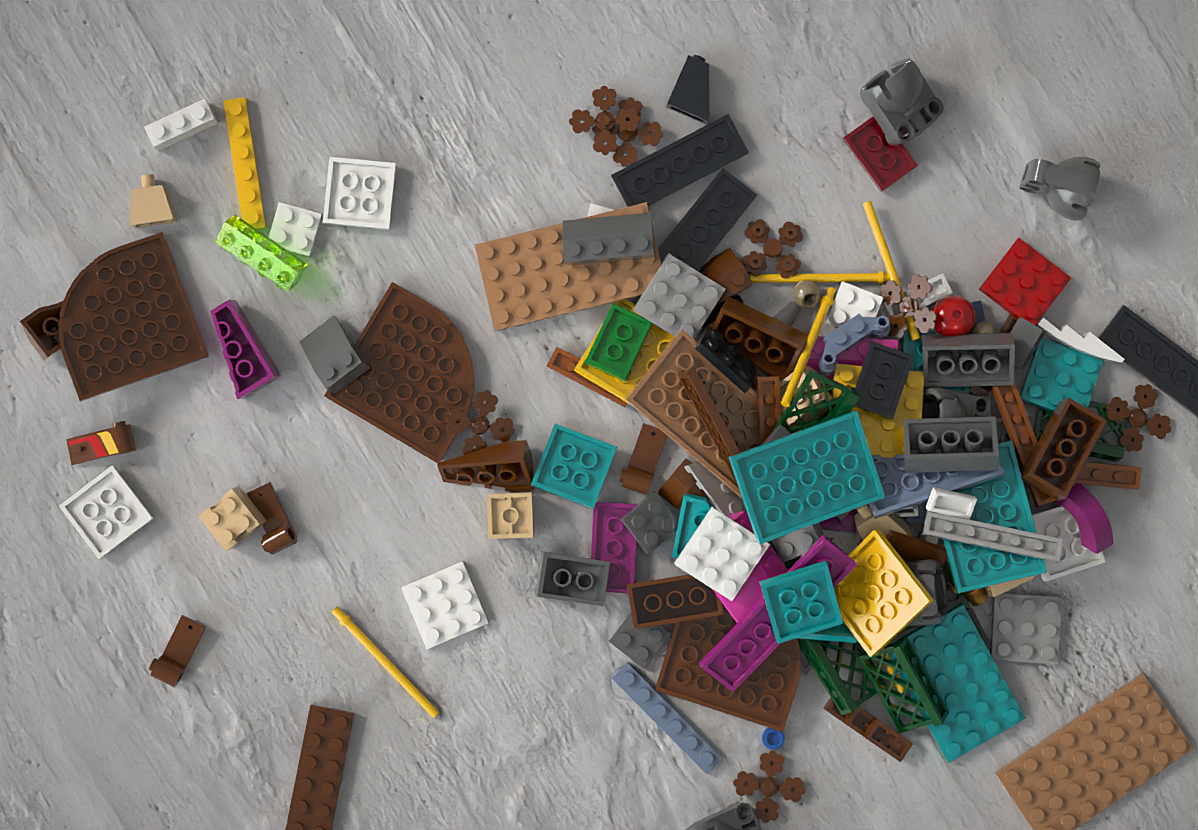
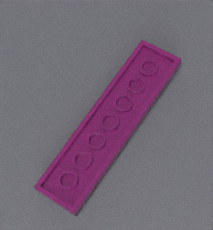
M822 535L787 573L826 561L833 588H835L858 564L830 539ZM764 597L699 662L702 669L732 692L781 644H777Z

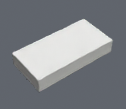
M933 487L926 509L931 512L970 520L977 499L975 496Z

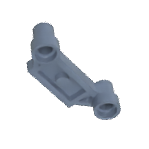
M859 313L826 335L823 339L826 345L823 356L819 361V371L823 375H832L837 368V357L871 334L877 339L888 337L890 332L889 319L886 316L862 317Z

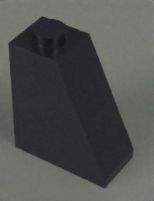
M688 55L667 102V108L707 125L710 117L709 64L705 62L706 59L699 55H694L693 57Z

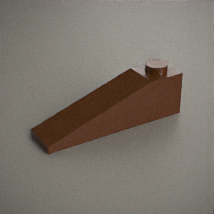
M730 248L711 258L699 271L726 289L715 307L725 302L727 297L732 298L753 285L744 266Z
M63 301L40 307L19 321L30 343L43 360H46L61 349L59 320Z
M527 440L503 442L440 462L437 465L443 482L468 486L472 483L485 485L484 488L492 489V486L504 487L505 491L509 492L534 490V487L531 486L534 478L532 454Z
M686 458L657 492L673 507L680 510L684 493L706 497L710 500L704 490H700L696 485L697 481L694 476L684 468L687 465L693 464Z

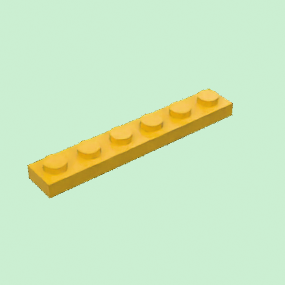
M242 97L223 100L243 231L265 229L267 227L247 99Z

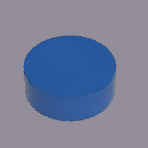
M769 727L764 730L762 742L768 749L776 750L784 744L785 737L783 732Z

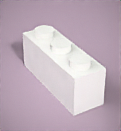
M204 98L144 128L153 147L161 151L218 124V121L209 102Z

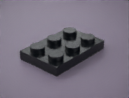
M708 326L702 332L695 349L742 392L746 393L751 388L758 369L751 360L745 359L740 354L736 346L725 341L718 330Z
M871 341L855 385L860 398L854 407L892 420L914 356Z

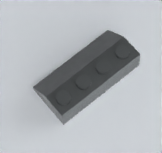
M652 213L563 221L564 263L566 265L655 258Z
M1013 333L965 334L960 336L922 335L923 387L1014 385L1015 343Z
M996 417L903 419L905 472L997 470L999 449Z

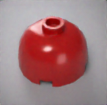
M945 296L937 301L931 311L937 314V319L934 321L936 326L933 329L937 335H965L974 326L976 317L974 307L962 296Z

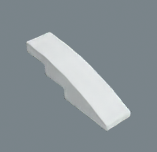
M943 273L928 280L932 285V290L927 293L925 299H916L919 303V309L953 293ZM906 290L904 292L906 297H911V290ZM883 302L877 317L886 316L889 319L891 314H902L899 303L888 306L886 302Z
M1041 318L1036 324L1037 327L1046 332V336L1063 346L1113 364H1119L1125 360L1091 332L1080 336L1068 325H1064L1058 330L1045 318Z

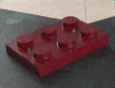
M874 116L843 137V141L880 192L918 166L903 144L891 145L887 142L885 133Z

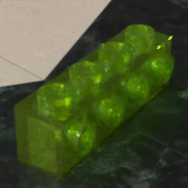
M233 215L224 222L215 240V243L220 245L224 251L230 252L242 263L249 265L259 275L266 277L275 283L278 288L286 292L297 285L308 265L237 215Z

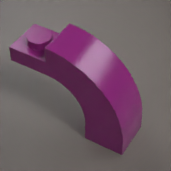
M1077 483L1071 488L1067 498L1053 501L1065 508L1074 517L1080 530L1082 546L1098 554L1114 544L1112 528L1103 507L1084 486Z

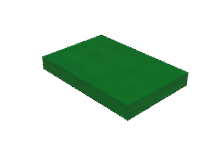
M613 303L584 364L625 382L653 323Z

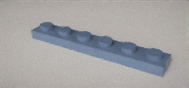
M628 662L612 677L632 700L706 774L722 759Z

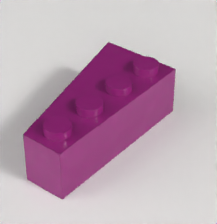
M229 299L210 311L218 339H220L222 344V352L229 367V375L231 381H233L237 399H245L281 376L236 300Z

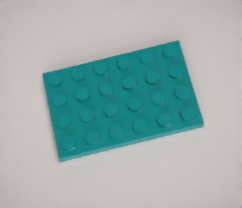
M857 411L849 412L729 457L758 544L766 543L885 498Z
M1012 440L999 443V461L1004 470V475L956 492L976 497L977 501L970 520L1036 533ZM943 539L957 594L1047 572L1044 559Z
M962 603L946 611L947 618L945 622L937 625L920 626L901 637H908L950 712L943 724L937 726L934 724L927 725L948 763L1026 719ZM888 652L889 659L897 663L894 652ZM898 670L899 677L907 682L908 677L906 674ZM908 689L911 698L918 701L917 693ZM919 708L918 711L921 716L929 718L927 711Z

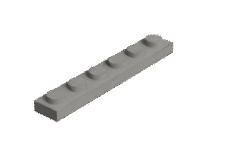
M929 511L926 513L922 534L1053 562H1060L1063 539Z

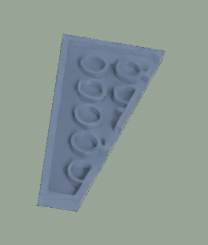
M904 454L895 455L892 458L872 455L885 498L869 503L874 518L877 519L927 502L933 487L956 492L1004 475V470L1000 461H998L997 470L905 472Z

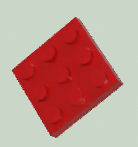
M1018 237L980 286L979 290L1017 320L1021 317L1036 326L1070 281L1071 277Z

